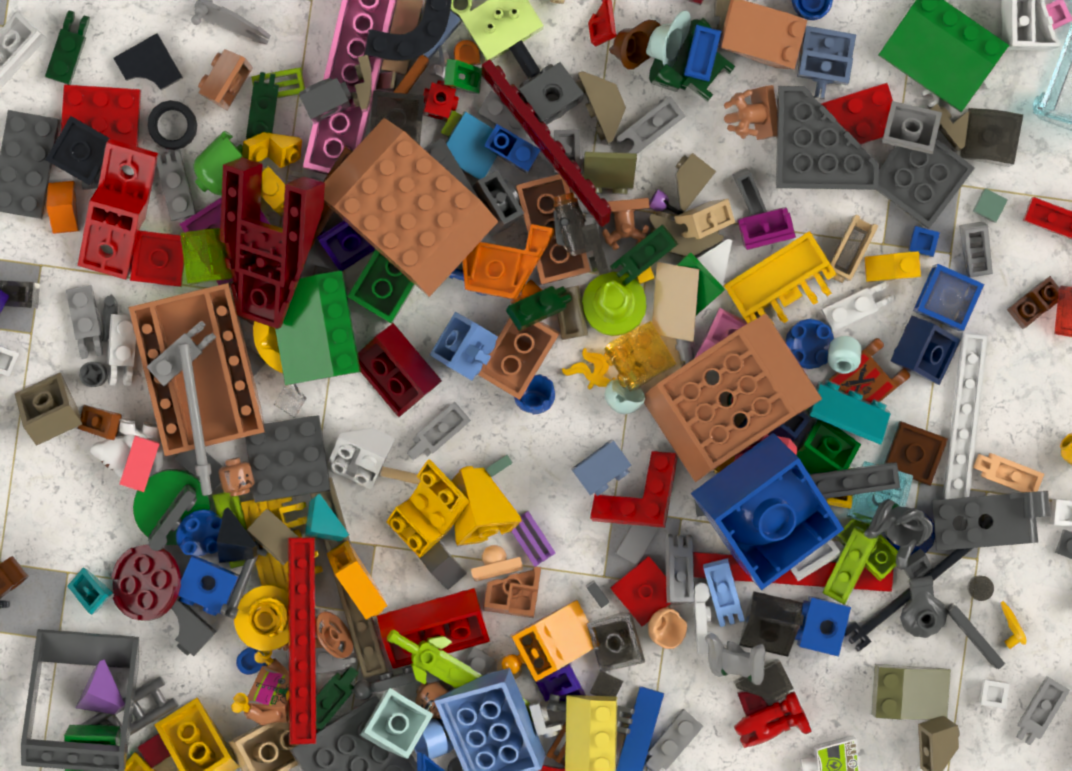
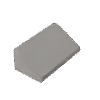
M631 525L615 553L638 565L659 527Z

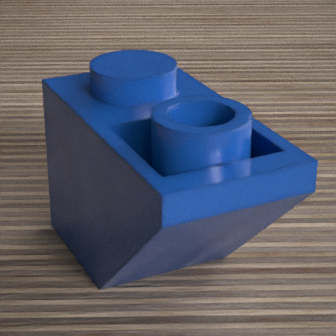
M498 124L484 147L527 174L541 152L539 148Z

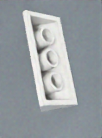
M18 11L0 30V90L47 39Z

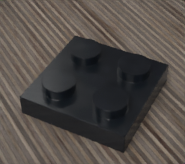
M70 116L45 160L92 186L102 168L106 143L110 138Z

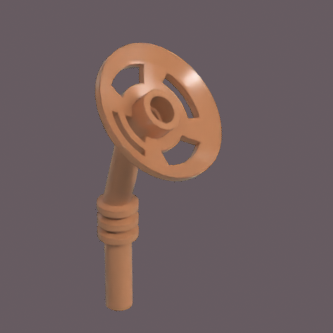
M320 613L315 619V632L318 637L315 638V648H325L327 652L336 658L343 659L348 657L353 651V641L347 626L333 613ZM320 622H321L322 628L320 629V632H319V624H320ZM289 642L278 648V650L283 648L284 651H287L289 649ZM340 642H344L343 652L338 649Z

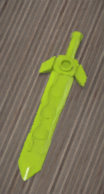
M394 629L387 636V641L395 643L412 653L411 660L413 663H411L415 679L423 684H426L427 673L425 670L455 688H459L483 676L443 650H439L452 643L451 640L444 636L427 638V641L423 640L419 645L403 637ZM523 698V701L533 722V718L529 708L530 702Z

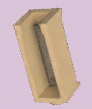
M858 215L852 216L830 261V264L837 273L832 279L841 283L844 280H852L878 225H871L861 220Z

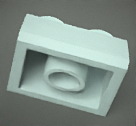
M389 688L384 692L360 735L377 746L408 759L433 714Z

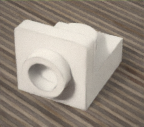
M540 701L530 703L529 708L537 736L544 735V738L558 735V730H561L563 727L562 722L558 721L547 725L546 721L550 720L547 707H542Z

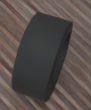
M172 100L161 102L154 107L147 123L149 135L154 142L165 149L171 150L181 149L190 144L196 136L198 126L196 116L191 109L181 102ZM166 111H179L185 116L188 124L187 131L181 138L168 140L159 133L158 120Z

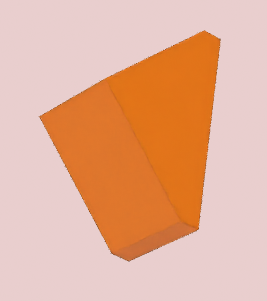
M75 181L48 183L46 208L53 234L79 232Z

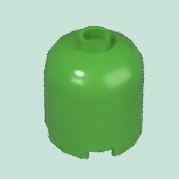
M223 131L194 160V173L198 178L195 180V183L203 192L209 190L215 195H222L223 164L242 158L243 146L240 144L236 147L230 141L233 136L227 131Z

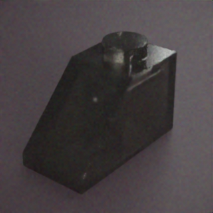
M779 659L764 665V679L760 685L753 684L748 678L743 676L733 681L737 689L770 700L776 698L777 701L786 698V695L790 693L789 691L794 689Z

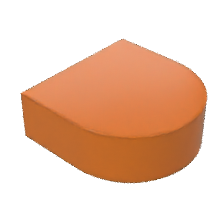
M463 40L455 46V60L471 65H481L479 49L473 41Z

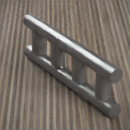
M161 676L135 691L133 715L136 721L131 723L130 736L179 706L174 697L168 701L164 698L159 689L165 685V681ZM151 694L158 707L145 714L138 701ZM100 712L81 724L100 725L108 721L111 726H120L121 738L122 724L116 714Z

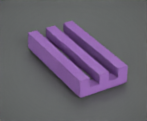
M527 511L520 516L521 522L519 525L540 557L535 559L516 528L511 532L534 567L556 554L530 512ZM524 519H528L547 548V553H543L523 522Z

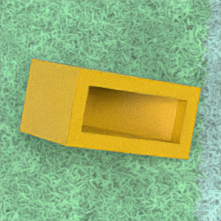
M919 251L864 257L866 282L921 277Z

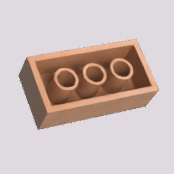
M560 174L516 185L528 235L531 224L555 229L554 210L565 214L574 209L575 243L567 247L558 245L556 243V233H554L536 264L541 285L590 273L591 270L568 184Z

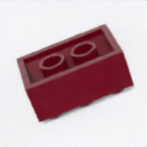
M394 323L375 336L358 352L361 373L398 417L402 416L442 382L435 371Z

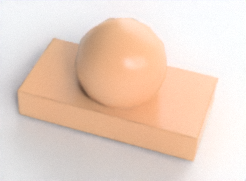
M491 545L482 554V561L485 566L473 568L471 572L474 581L477 582L521 571L523 565L520 557L507 560V554L501 546Z

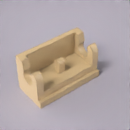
M729 199L709 201L674 217L676 224H686L688 227V231L681 233L685 238L696 237V239H701L735 223Z

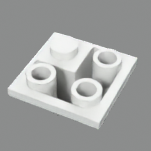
M374 428L341 433L327 463V467L336 474L344 476L371 490L395 438Z

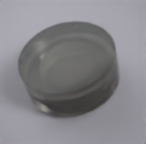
M977 575L970 579L967 589L972 598L978 601H985L993 595L994 585L988 577Z

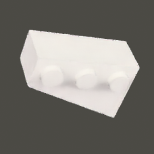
M1001 0L1002 40L1009 45L1007 50H1053L1061 47L1052 27V24H1054L1052 17L1049 16L1044 2L1046 0Z

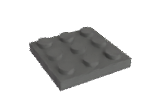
M936 139L933 154L895 146L879 168V189L877 191L927 229H930L975 167L938 139Z
M319 415L264 424L265 432L245 437L248 460L254 477V485L252 487L255 503L331 491Z

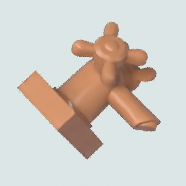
M773 85L746 90L744 93H735L731 100L724 104L725 109L732 105H736L738 108V112L727 114L724 117V121L728 124L739 122L737 126L728 125V131L736 132L742 139H745L748 135L756 136L757 140L777 137V107ZM751 96L752 104H747L744 99ZM749 124H755V130L749 129Z
M649 198L608 202L611 207V213L614 214L616 230L609 233L605 228L602 231L605 242L613 250L620 248L616 242L621 238L632 237L636 239V246L647 237L649 226L644 225L642 231L636 229L634 212L635 210L649 209Z

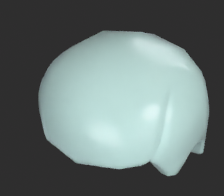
M615 379L611 380L606 386L605 400L617 413H633L641 407L646 399L641 388L637 390L631 388V381L621 382Z

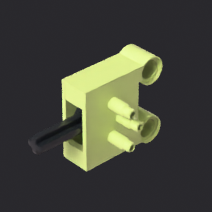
M452 0L450 10L461 19L486 61L489 59L493 61L510 50L527 78H533L540 73L539 67L523 43L544 29V25L528 0H488L473 10L472 0H466L468 6L464 10L455 9L453 4L456 0Z

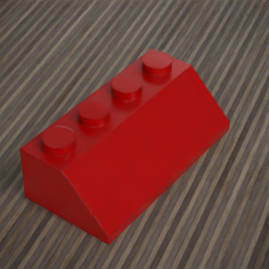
M475 588L377 615L381 638L393 669L413 663L411 660L412 653L395 643L387 641V636L393 629L417 645L423 640L427 641V638L444 636L452 641L451 644L443 649H439L446 653L490 642Z

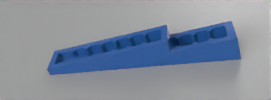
M642 686L639 687L633 707L635 712L630 717V719H633L632 725L628 724L627 727L631 729L630 734H625L616 764V771H643L664 693Z

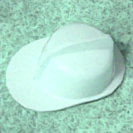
M682 11L676 16L672 24H663L657 27L650 36L646 50L647 55L661 60L664 66L667 64L672 68L690 29V13Z

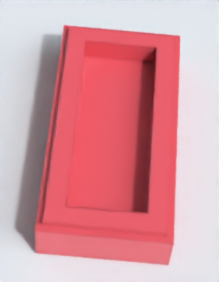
M135 435L120 485L142 492L145 491L160 445L159 442Z

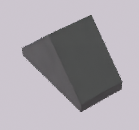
M440 541L420 558L430 573L447 590L467 574Z

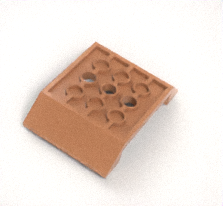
M764 314L739 328L657 383L645 393L646 399L644 404L693 480L697 482L774 429L822 400V397L768 315ZM710 370L717 371L719 374V381L715 385L707 382L706 375ZM723 392H730L733 395V403L730 406H724L721 403L720 397ZM738 413L745 414L748 419L747 425L743 428L737 427L734 423V418Z

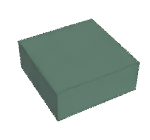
M985 188L973 212L996 223L1008 199Z
M506 454L488 466L486 470L493 477L513 462Z

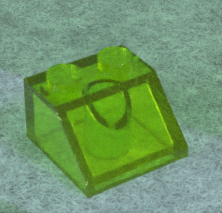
M220 228L180 233L187 284L193 285L233 279L231 269L226 267L225 258L228 255L225 243H222L220 240Z

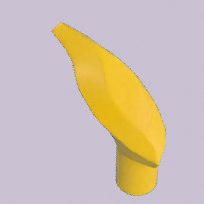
M1004 601L1000 602L1003 613L1008 621V627L1013 632V635L1004 641L1009 649L1019 642L1025 645L1027 641L1026 636L1016 616Z

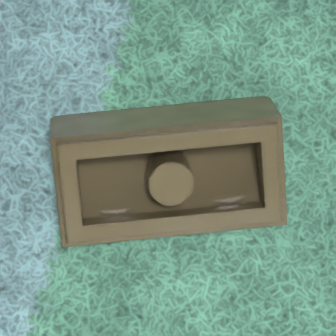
M268 509L246 530L256 542L283 566L288 561V538H300Z

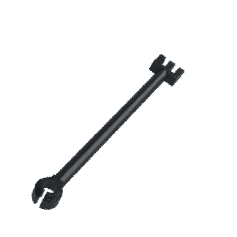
M985 518L980 527L986 529V525L992 523V518ZM973 548L956 549L923 577L932 576L934 581ZM910 587L861 627L854 621L846 628L844 636L849 635L852 631L855 632L848 639L851 644L855 643L858 639L862 641L855 647L857 652L872 642L867 634L907 603L911 598Z

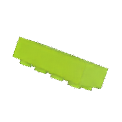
M860 513L844 527L843 531L835 536L844 547L855 526L865 531L870 526V523ZM880 534L877 536L878 540L865 564V568L879 581L896 566V556L898 553Z

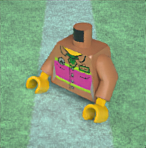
M272 650L261 651L265 656L257 652L254 656L255 661L266 663L267 665L261 667L248 696L244 693H237L234 696V703L231 705V709L235 713L244 711L247 719H252L260 725L276 722L285 723L289 720V671L276 658H271Z

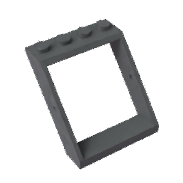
M37 630L21 739V766L84 771H125L139 667V637ZM101 660H105L108 667L130 668L120 746L31 739L42 662L96 666Z

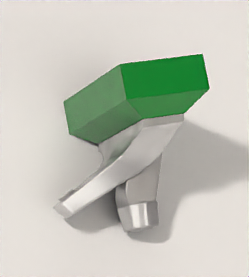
M441 45L438 48L441 65H430L429 73L433 76H441L444 79V85L469 93L479 94L482 68L450 59L446 47Z

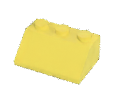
M566 696L565 771H616L618 697Z

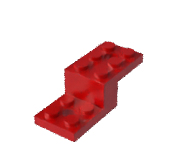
M113 139L107 141L99 185L89 200L77 266L124 280L128 278L137 232L146 219L158 158L157 152ZM122 166H130L134 170V174H126ZM101 245H109L113 253L108 254L104 252Z

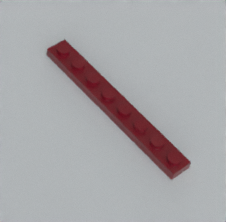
M490 59L483 63L482 77L598 224L603 227L609 223L611 214L609 203L604 198L600 199L596 194L594 184L589 179L585 180L580 173L581 170L578 164L573 159L569 160L565 155L566 151L563 145L558 140L554 141L550 136L551 133L548 126L543 121L539 122L535 117L536 114L533 107L528 102L524 103L520 98L521 94L514 84L510 85L503 69L499 65L495 66Z

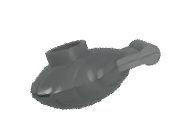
M932 576L909 579L911 598L902 609L900 616L904 630L914 637L922 638L937 634L946 623L948 611L944 607L945 604L934 597Z

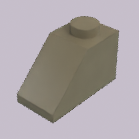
M694 153L689 157L684 154L675 166L679 169L675 174L679 210L683 213L716 173L713 168Z
M945 716L918 724L920 769L923 771H943L959 748L958 737L960 736L958 725Z

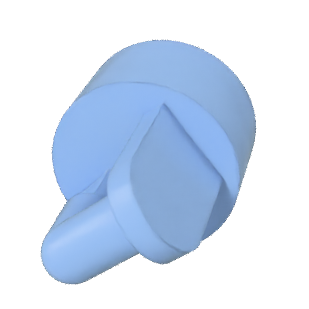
M431 719L414 747L416 754L422 752L428 758L434 759L454 749L450 737H446L444 733L446 728L442 719Z

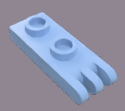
M728 558L703 564L720 627L725 626V616H728L730 625L735 624L733 614H738L740 622L745 621Z

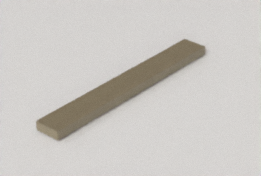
M331 477L329 478L331 491L320 492V495L347 530ZM319 493L310 494L311 499H313ZM349 536L340 542L323 539L326 552H330L347 540L351 544ZM332 569L363 679L388 672L373 617L365 619Z

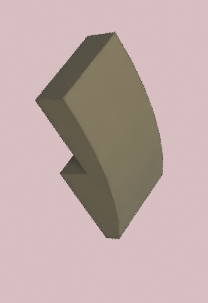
M368 55L358 57L359 64L355 65L358 79H364V82L356 84V91L352 92L355 107H361L362 112L368 111L372 95V71Z

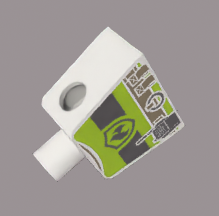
M848 736L817 744L814 746L815 757L800 759L801 771H859L857 739L854 736Z

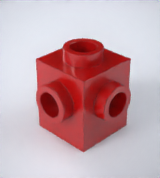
M437 80V83L432 82L430 89H424L421 103L426 105L423 115L447 122L450 111L456 112L459 97L455 96L456 89L444 85V81ZM441 97L444 102H439L436 98Z

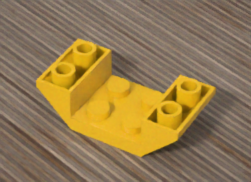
M430 459L425 462L416 477L421 482L411 497L398 505L386 521L419 558L424 556L450 531L470 502Z

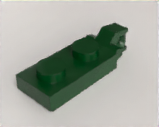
M352 666L348 667L342 675L337 672L316 695V730L318 732L326 726L353 693L354 686L351 682L359 672Z

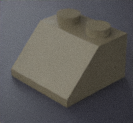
M61 372L15 393L22 425L36 446L82 425L78 407Z

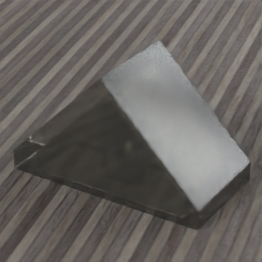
M0 280V290L9 295L5 306L38 309L39 283Z

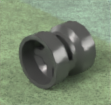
M87 362L81 367L79 377L84 385L99 387L107 381L108 370L102 363Z

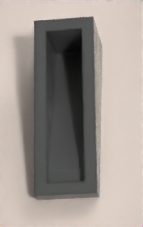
M745 168L732 174L750 214L755 215L767 212L751 172Z

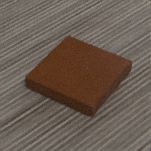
M899 421L884 463L897 462L899 475L931 486L948 438Z

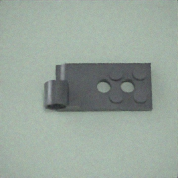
M1037 491L932 500L936 551L1038 543L1036 517L1051 516L1049 492ZM982 514H988L992 518V525L988 529H983L978 524V519ZM957 516H962L967 521V526L962 531H957L953 527V520Z

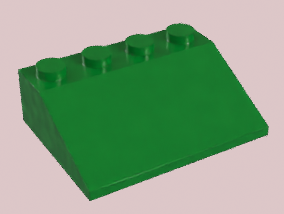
M916 0L878 56L950 106L962 112L1009 45L945 0Z
M343 271L299 278L282 326L279 329L275 328L285 386L360 373Z

